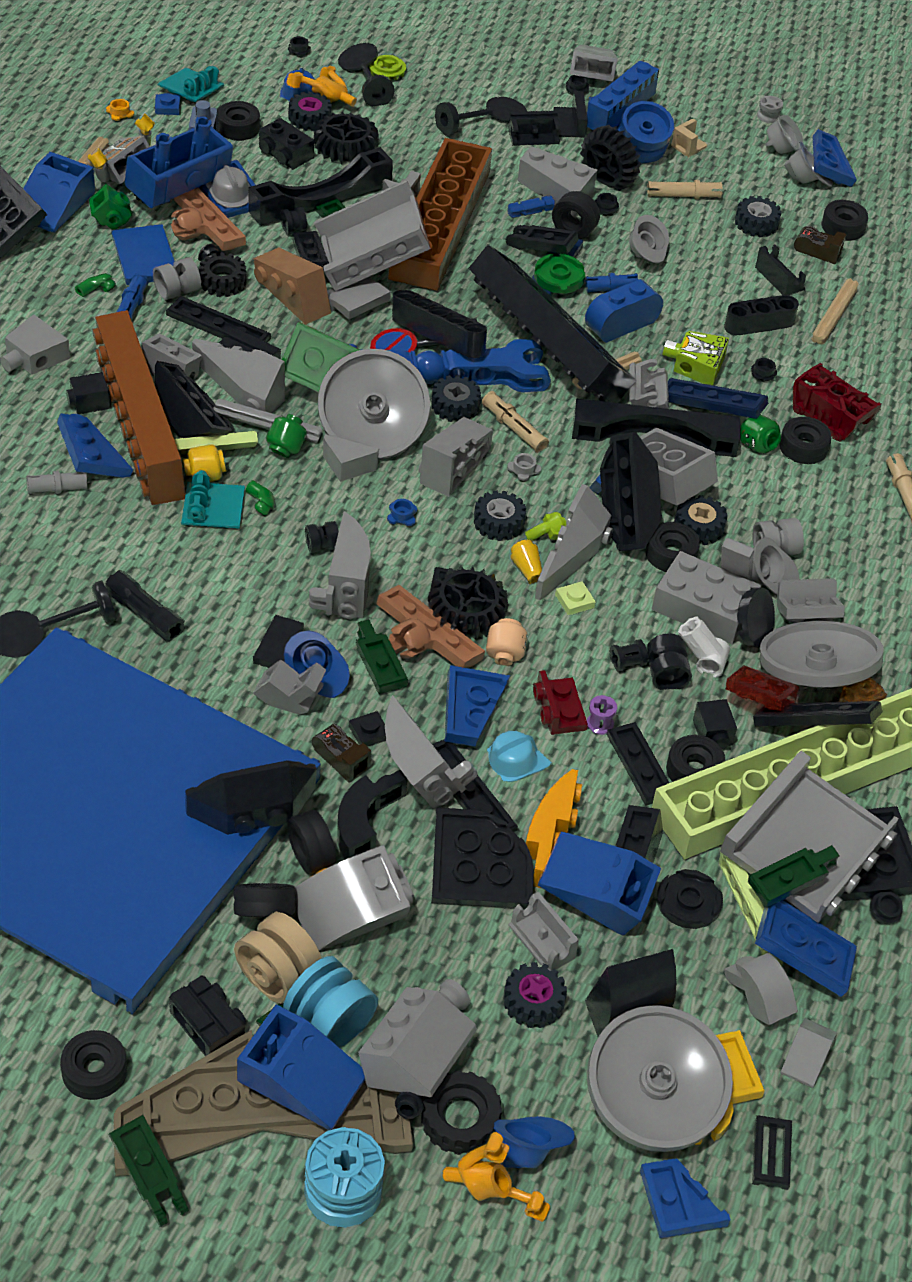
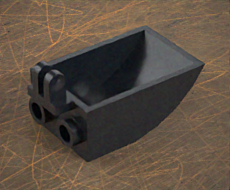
M673 949L608 966L603 974L598 977L597 983L585 999L597 1037H599L609 1023L627 1011L644 1006H666L673 1008L677 986Z

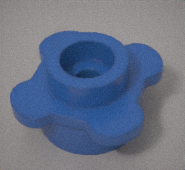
M397 499L389 505V510L391 511L387 516L389 523H403L407 526L415 524L414 514L417 512V507L411 501Z

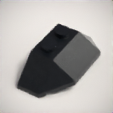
M162 361L156 362L155 387L167 421L174 427L175 433L180 438L227 435L233 432L234 426L230 421L216 413L214 410L215 403L193 379L184 374V370L179 365Z
M637 432L614 435L610 438V445L605 452L600 467L602 504L611 514L609 526L613 528L611 538L617 544L616 547L619 551L645 549L662 520L658 462Z
M286 760L221 773L202 782L197 787L185 790V811L187 816L227 835L247 833L253 829L268 826H280L287 823L291 817L296 816L314 792L317 769L315 764L309 763L306 765L302 762Z

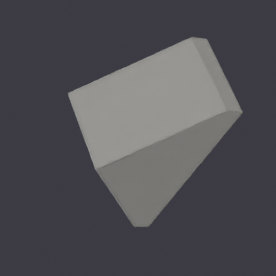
M327 434L323 438V457L340 482L377 470L379 448Z
M805 1018L797 1031L780 1073L813 1088L837 1032Z

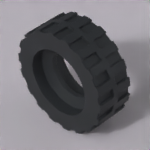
M455 1071V1073L451 1074L447 1073L432 1097L424 1096L421 1124L424 1125L423 1131L426 1136L430 1137V1141L434 1145L441 1147V1150L454 1152L457 1155L468 1153L487 1144L491 1133L496 1132L494 1122L501 1120L502 1115L500 1095H497L494 1085L489 1084L483 1076L479 1077L473 1072L465 1073L462 1071ZM456 1098L468 1099L477 1106L479 1118L469 1128H455L445 1120L443 1110L446 1104Z

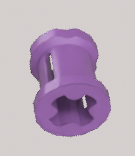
M600 695L590 701L589 710L591 715L587 718L588 728L593 733L605 735L608 729L614 727L612 718L616 715L618 708L614 699ZM601 704H604L603 712H600ZM600 720H603L602 728H599Z

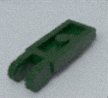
M143 1115L108 1134L143 1202L146 1200L159 1227L167 1224L168 1221L167 1215L155 1195L166 1188L175 1210L180 1215L189 1211L176 1184L178 1180Z

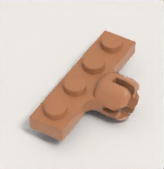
M199 188L174 198V201L182 208L175 210L171 215L172 218H177L172 221L171 227L174 235L179 240H188L199 237L201 234H206L222 251L233 250L246 245V236Z
M397 585L378 595L377 605L400 622V624L391 628L392 634H390L389 641L395 653H400L401 658L411 659L427 649H433L457 667L470 668L483 660L484 649L458 629H451L450 623L447 622L443 627H440L442 617H434L432 609H429L428 606L402 586Z

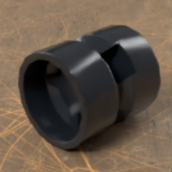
M669 633L658 635L651 639L647 644V652L654 686L659 690L682 689L687 686L691 681L692 673L687 658L686 644L681 636Z

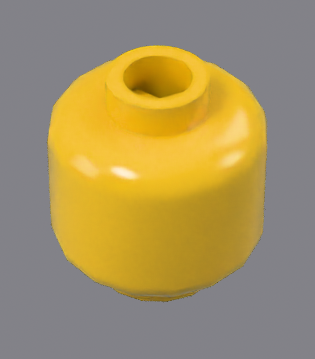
M213 444L190 448L188 459H183L186 476L192 475L193 477L199 470H203L209 476L210 482L220 480L222 472H226L222 450H217V447Z

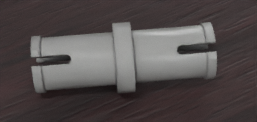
M53 471L52 474L26 476L28 494L49 491L60 494L62 490L87 489V476L85 472L60 473L59 471Z

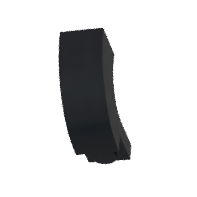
M401 770L391 775L382 776L376 783H373L365 775L356 781L343 796L338 810L337 842L344 860L376 848L377 833L370 826L369 819L377 811L406 796L408 779Z

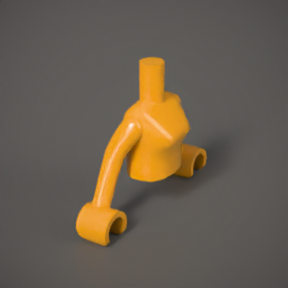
M334 66L322 67L320 77L316 80L303 76L301 72L289 73L286 81L287 85L293 88H299L301 83L312 86V92L326 96L331 103L341 100L353 107L357 101V98L348 94L347 86L343 79L335 73L336 68Z
M497 1132L491 1133L487 1144L464 1155L459 1160L458 1167L444 1168V1181L464 1183L470 1194L478 1201L490 1197H511L527 1203L524 1211L525 1214L541 1222L545 1220L549 1212L550 1205L543 1202L544 1196L540 1192L534 1191L530 1194L512 1187L509 1173L500 1164L505 1160L510 1147L502 1143L503 1137ZM486 1157L492 1162L481 1161V1159Z

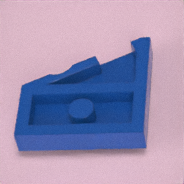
M677 1158L641 1165L640 1174L659 1238L722 1228L729 1225L731 1220L729 1214L725 1210L720 1211L707 1197L709 1192L698 1181L690 1177L689 1171Z

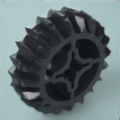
M343 112L341 114L332 113L331 117L324 116L323 120H318V125L315 126V148L318 154H323V159L330 157L331 162L339 160L341 165L344 161L351 163L358 154L376 149L379 146L378 128L375 127L374 122L369 121L368 117L362 118L361 114L353 115L352 112L349 114H344Z
M617 126L597 127L587 134L581 144L582 151L580 155L583 157L581 163L597 169L596 180L609 188L615 187L620 191L630 186L637 179L636 177L640 173L639 167L642 165L638 160L640 154L635 151L637 146L632 145L630 142L631 137L627 138L625 131H619Z
M460 565L457 571L449 568L446 574L440 573L437 580H434L431 585L427 600L429 602V609L433 610V616L442 617L440 627H443L448 622L451 624V629H458L465 636L472 634L475 640L479 636V632L487 637L491 625L506 617L509 606L507 590L503 589V582L496 581L495 574L487 576L485 569L480 572L475 571L473 565L469 570H465Z

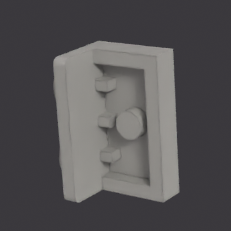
M833 578L780 580L778 582L777 607L780 613L790 622H804L805 619L816 618L819 621H833L834 618L844 617L845 606L836 597L837 581Z

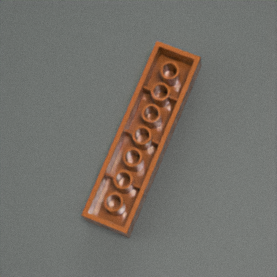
M449 138L444 139L416 198L431 249L389 267L388 280L436 291L439 290L489 176L492 148Z
M125 310L96 316L97 328L92 329L95 344L99 345L98 349L95 350L99 366L104 365V367H101L105 381L111 384L107 385L111 402H117L114 404V410L117 420H123V422H120L122 436L124 439L129 438L130 440L126 441L130 458H136V460H133L136 477L143 478L139 480L143 497L149 496L151 505L184 500L185 488L181 457L129 312Z

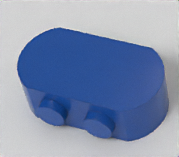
M639 279L597 296L586 311L585 323L602 341L607 343L654 323L662 311L663 298L644 280Z

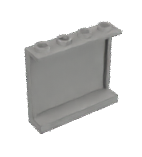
M407 180L314 222L321 235L323 248L329 264L323 266L324 272L335 292L431 249L417 199Z
M800 751L729 831L720 852L747 872L753 874L805 847L807 850L813 849L817 853L833 845L840 857L837 859V865L828 870L829 875L823 878L822 881L786 898L788 902L819 923L826 913L829 916L835 913L843 901L839 897L844 891L850 894L861 879L858 876L861 870L864 869L868 872L879 857L876 854L879 848L882 847L886 850L897 835L893 829L898 818L894 816L888 825L809 770L807 767L811 757Z

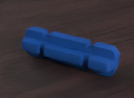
M549 195L541 197L542 200L534 198L520 201V204L514 202L508 205L507 212L511 218L520 217L521 214L525 216L543 212V209L549 211L553 210L555 200Z

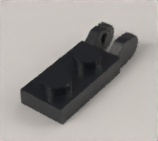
M517 225L513 230V234L506 237L505 242L507 243L506 245L518 250L529 248L536 251L543 250L556 252L557 254H568L577 243L578 234L576 231L535 225Z

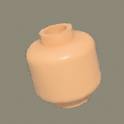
M509 618L500 619L497 623L491 625L486 644L487 654L500 665L510 666L513 662L520 661L524 657L528 638L526 629L517 620Z

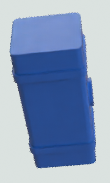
M204 116L197 117L195 128L175 137H169V134L160 133L156 136V145L128 156L125 185L150 208L168 203L175 197L206 183L213 182L216 173L225 165L230 167L233 145L211 126L212 122L209 118Z

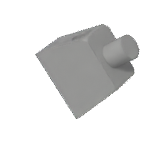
M578 45L573 52L570 74L613 82L618 58L610 49Z
M32 315L6 336V355L0 358V363L7 372L21 366L32 375L70 358L69 341L36 315Z

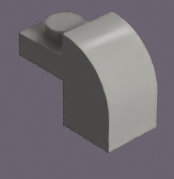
M279 660L264 671L253 694L269 706L298 715L308 712L315 696L323 687L321 680L326 669L320 664L315 663L299 674L284 661Z
M766 953L757 958L752 956L742 957L735 962L736 964L724 969L725 977L729 983L745 990L749 1011L753 1017L770 1025L798 1012L790 980L783 967L771 954Z

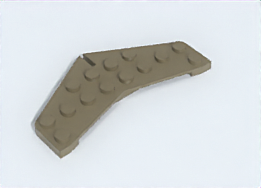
M252 1030L123 1103L114 1113V1130L143 1115L168 1163L260 1131L316 1139L328 1131V1129L237 1081V1058L251 1040ZM364 1081L333 1129L341 1127L359 1129L372 1136L381 1147V1150L385 1152H412L413 1143L410 1119L401 1117L395 1107L396 1097L402 1092L367 1087L366 1081ZM114 1146L115 1176L129 1175Z

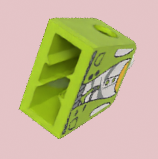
M688 331L681 344L666 340L662 355L676 359L674 372L703 384L714 385L726 356L729 338Z

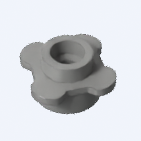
M528 453L516 455L514 462H509L507 465V469L518 475V479L526 481L531 475L541 472V467L536 464L535 457Z

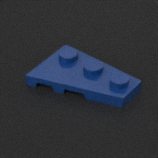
M818 129L812 136L814 172L832 179L837 184H845L852 187L857 179L837 137Z
M60 413L57 424L76 471L122 478L132 475L133 468L87 417L80 414L69 415Z
M450 665L447 675L445 742L476 746L509 681L510 675Z

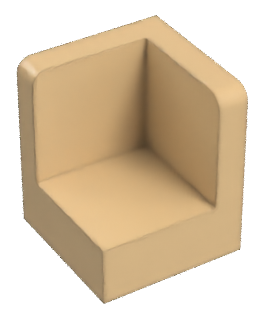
M691 119L674 128L671 144L673 148L688 158L707 148V144L698 139V136L695 134L697 125L695 119Z

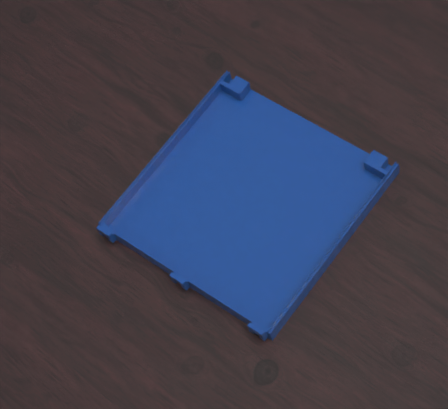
M56 627L0 684V929L91 980L92 992L115 1005L120 998L125 999L126 1011H130L133 1015L284 825L253 829L247 833L227 835L187 816L185 811V790L197 787L202 782L221 773L286 760L302 762L306 765L309 763L315 764L317 783L320 780V761L305 756L302 751L294 750L202 703L201 699L193 698L187 695L185 691L177 690L88 644L86 640L72 636L71 632L63 631Z

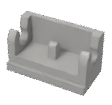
M160 333L142 342V351L151 374L155 375L156 362L162 361L179 365L184 370V374L188 377L190 375L192 379L198 377L200 361L203 355Z
M656 359L630 364V374L636 379V382L630 388V402L632 405L669 409L668 372L665 368H659L655 371L648 370L649 367L657 365Z
M539 892L531 895L526 909L523 910L519 904L515 907L512 921L508 926L541 966L543 963L549 965L548 970L552 971L554 968L558 969L575 959L579 939Z

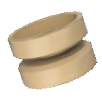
M280 912L270 914L258 924L257 931L253 930L247 933L235 943L234 947L236 960L248 980L271 1001L280 1004L284 1003L288 991L298 977L312 964L322 959L315 942L306 930L294 919Z

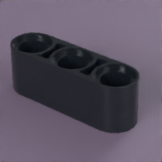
M780 295L731 303L728 306L724 329L727 333L737 336L792 327L795 322L799 302L793 296Z

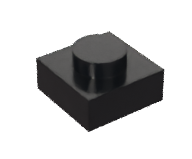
M378 711L349 720V728L359 745L364 743L369 747L386 741L385 723Z

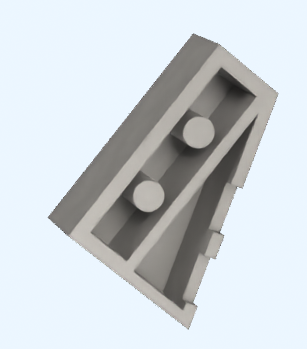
M530 146L520 158L518 182L538 195L552 196L556 204L563 195L571 191H580L591 197L595 189L597 169ZM571 211V215L575 217L577 213L575 211Z

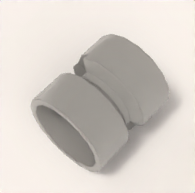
M190 257L175 261L173 266L168 263L153 269L155 287L164 300L178 297L181 292L187 294L201 288L198 268Z
M797 518L780 519L777 524L773 520L755 522L752 534L754 547L760 539L766 537L771 538L788 556L801 554L804 546V536L801 523Z

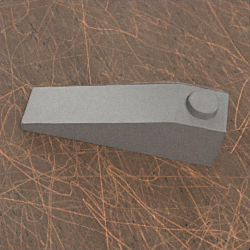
M199 339L192 341V350L203 355L199 367L238 404L273 413L285 401V361L262 350L254 349L252 352L243 351L242 347L233 346L230 349L216 342Z
M581 485L568 510L570 516L566 527L561 526L555 549L550 551L537 580L535 599H543L596 555L602 544L608 545L613 533V528L609 527L611 514L587 485Z

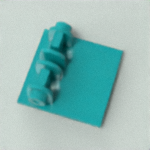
M208 66L204 71L199 72L184 68L162 80L157 85L167 89L170 93L181 95L191 102H198L222 88L224 83L218 81V68Z
M199 470L193 475L192 482H187L181 525L240 529L245 486L210 483L207 473Z

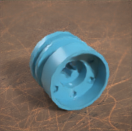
M326 956L316 961L298 977L286 995L283 1008L309 1021L341 1049L368 1025L378 1007V997L360 980H353V974L346 967H343L334 956Z
M341 1127L328 1130L316 1138L309 1148L305 1163L304 1194L308 1208L317 1219L330 1226L346 1228L359 1225L373 1216L381 1201L385 1160L381 1147L372 1136L359 1129Z

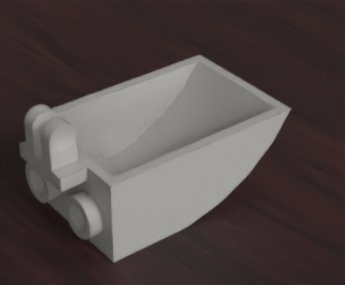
M345 511L343 512L330 567L328 589L311 588L309 590V606L314 609L326 610L327 615H340L345 619H363L369 593L370 544L361 525Z
M392 695L385 721L386 743L392 759L432 808L444 805L452 799L457 791L462 793L466 790L465 786L477 777V770L467 760L451 769L418 725Z
M382 845L341 861L296 886L295 912L302 928L306 930L315 942L318 950L322 951L408 917L409 903L413 902L412 897L414 894L394 854H388L385 846Z

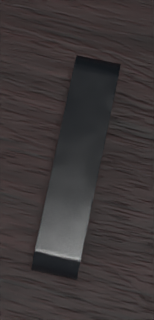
M397 290L393 292V321L466 357L480 358L485 356L487 327L413 291Z

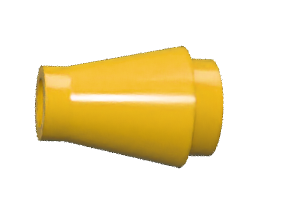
M528 539L519 541L511 548V559L527 578L528 583H535L542 571L538 546Z

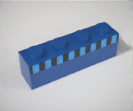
M638 61L588 102L587 127L594 130L601 126H617L621 122L627 107L635 102L647 101L656 93L659 69L642 61Z

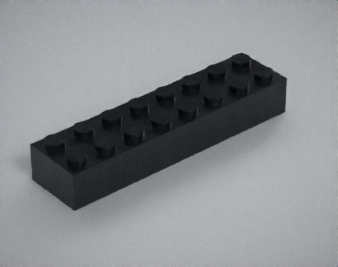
M487 244L468 268L475 275L473 280L483 289L487 288L489 290L487 294L499 304L502 302L504 305L502 309L512 318L516 316L518 319L517 324L529 333L531 331L533 334L531 338L544 348L546 346L548 349L547 354L559 363L561 361L564 365L562 369L572 378L576 377L579 380L577 384L589 394L592 392L600 401L607 399L610 402L618 403L636 382V379L516 262Z

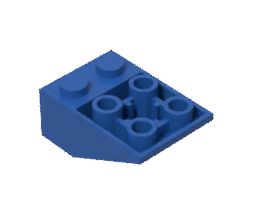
M49 152L36 164L23 189L48 214L37 227L55 233L95 193L94 167L53 152Z
M560 832L538 886L616 933L625 935L641 922L661 868L634 851Z
M277 1004L237 1058L238 1082L328 1130H332L365 1081L363 1069L356 1061L309 1021Z

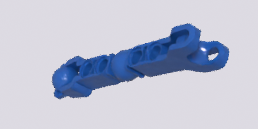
M513 340L506 347L486 349L485 356L480 358L466 357L453 350L446 352L441 350L440 355L437 352L427 350L419 353L417 356L415 351L387 350L399 354L410 361L421 373L426 385L437 383L441 378L446 380V376L451 375L452 378H455V375H459L461 379L467 377L469 382L475 381L476 385L502 384L519 392L545 391L551 382L548 370L544 366L533 365L539 364L543 356L542 347L534 340ZM529 351H534L532 354H525ZM542 378V379L539 380V381H531V380H530V379Z

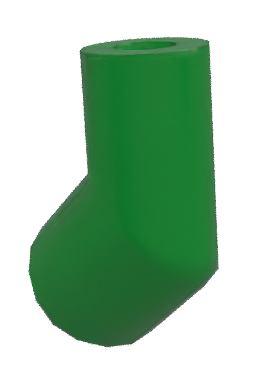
M104 273L89 277L76 285L75 292L84 297L100 286L105 292H108L116 286V283L112 280L113 276Z
M254 480L249 482L246 487V493L259 500L254 505V508L261 514L267 515L269 510L275 506L273 493Z

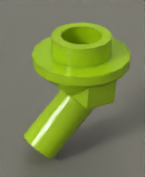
M559 512L546 514L543 518V523L525 532L528 540L533 541L547 533L551 540H557L561 526L566 527V520Z

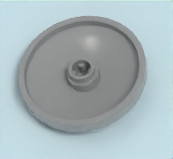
M364 349L348 354L330 368L320 386L318 413L325 433L379 448L378 460L395 457L412 447L422 435L429 417L430 397L424 378L410 361L391 351Z
M805 621L785 625L766 635L760 644V662L768 673L789 683L810 687H838L861 682L876 674L883 664V645L874 634L858 626L834 621Z
M644 1006L627 1011L615 1018L599 1035L590 1053L587 1067L588 1091L599 1117L618 1137L646 1150L676 1151L700 1142L721 1121L731 1099L733 1085L732 1070L729 1058L720 1040L702 1021L689 1013L672 1007Z

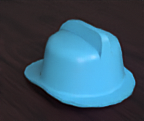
M507 731L496 737L492 746L487 749L492 769L501 776L503 781L507 782L517 781L540 772L552 763L537 749L532 736L518 731Z

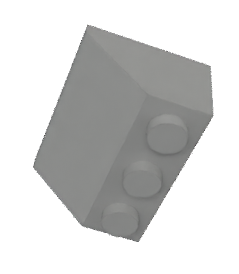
M406 987L358 1052L367 1087L395 1092H412L416 1095L432 1097L476 1032V1024L438 991Z

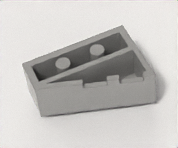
M463 417L424 443L422 461L418 469L419 473H421L420 484L449 497L491 449L493 430Z

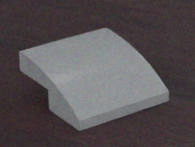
M364 278L336 292L334 288L327 291L330 310L332 312L339 310L348 319L379 306L391 298V291L369 278Z

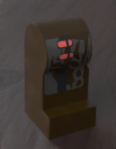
M805 226L798 234L794 242V248L800 253L836 264L842 253L847 234L837 231L835 236L819 232L813 226Z
M337 724L330 725L312 738L314 750L348 783L370 769L371 749L364 743L358 745ZM359 764L358 768L354 770V766Z

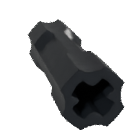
M118 570L109 576L105 583L108 594L140 616L165 641L170 642L184 631L185 620L149 595L125 571Z

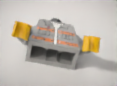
M146 113L135 122V125L140 129L139 136L121 138L103 152L100 148H97L95 154H88L87 157L93 164L96 176L101 182L111 180L118 184L125 181L127 157L151 146V129L154 127L155 122Z

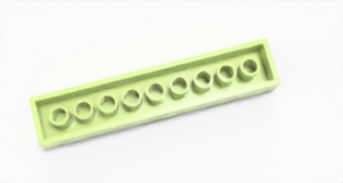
M912 688L879 701L881 702L883 712L872 724L817 725L656 788L652 808L660 809L663 830L684 860L722 845L729 831L800 751L811 757L807 768L843 794L912 767Z

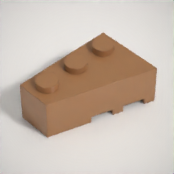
M276 248L253 258L255 265L254 275L257 281L263 284L304 324L331 314L323 267L281 248Z

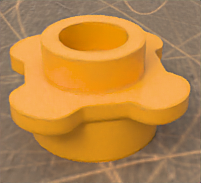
M125 99L112 100L110 105L106 107V112L110 113L111 119L115 121L134 116V111L130 110L129 102Z

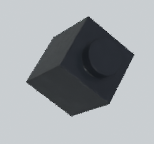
M103 372L70 378V389L66 390L68 405L74 406L77 414L110 409L109 389Z
M727 699L697 702L693 717L697 734L714 740L722 749L732 746L737 726Z

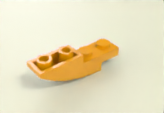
M571 769L551 787L533 816L526 839V845L531 858L536 860L533 887L541 888L538 886L539 880L560 832L568 833V828L575 829L578 809H573L572 805L573 802L579 803L582 784L576 783L578 770Z

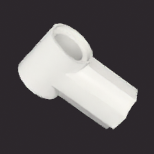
M698 616L689 618L687 622L680 626L678 634L697 657V670L702 674L703 672L713 674L715 678L721 676L730 653L729 644L720 638H715Z

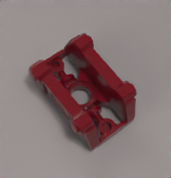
M819 363L795 380L793 385V410L797 414L823 422L829 428L832 438L841 442L855 431L859 423L865 425L871 422L881 410L882 404L869 398L867 392H861L839 378L834 370L830 372L823 367L822 363ZM807 380L810 383H815V386H810L805 381Z

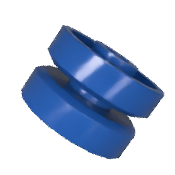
M640 101L626 108L618 130L625 131L627 138L631 137L630 142L632 145L637 146L635 151L640 154L638 160L641 163H651L658 161L664 156L674 131V120L670 112L663 106L650 101Z

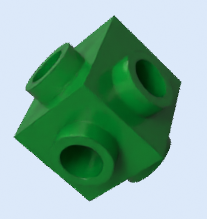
M107 184L89 199L91 215L99 224L108 226L112 230L118 229L122 224H126L132 216L129 198L123 192H117Z

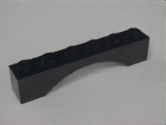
M380 147L358 154L341 171L315 184L286 186L268 181L248 187L249 213L260 226L279 221L280 212L284 209L293 211L296 207L302 206L305 212L316 209V206L336 199L343 201L383 188L384 179L392 181L393 160Z
M576 398L572 439L600 442L614 435L631 432L647 433L655 428H659L714 451L715 455L736 457L740 443V417Z

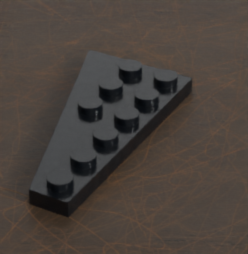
M0 166L1 259L13 246L19 244L26 234L34 227H37L48 214Z

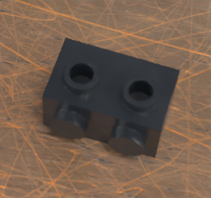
M282 118L259 129V148L263 153H268L276 158L280 164L294 170L314 158V139Z

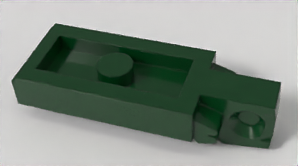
M369 619L358 622L357 635L359 639H356L357 650L378 694L407 687L408 677L387 635L382 633L376 634Z
M833 845L817 853L813 849L807 850L805 847L751 874L748 878V883L767 908L822 881L823 878L829 875L828 870L837 865V859L840 855Z

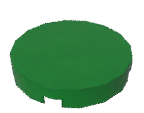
M549 254L540 258L535 264L534 278L543 289L553 293L565 294L572 293L582 287L585 281V271L583 264L575 257L567 254L553 257V254Z

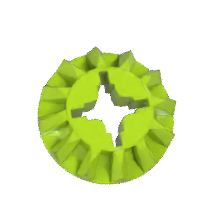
M381 55L377 56L376 60L369 65V71H371L372 76L384 75L389 79L398 80L399 76L404 77L406 64L396 56Z

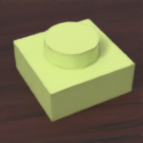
M583 581L556 589L555 596L567 615L595 608V600Z

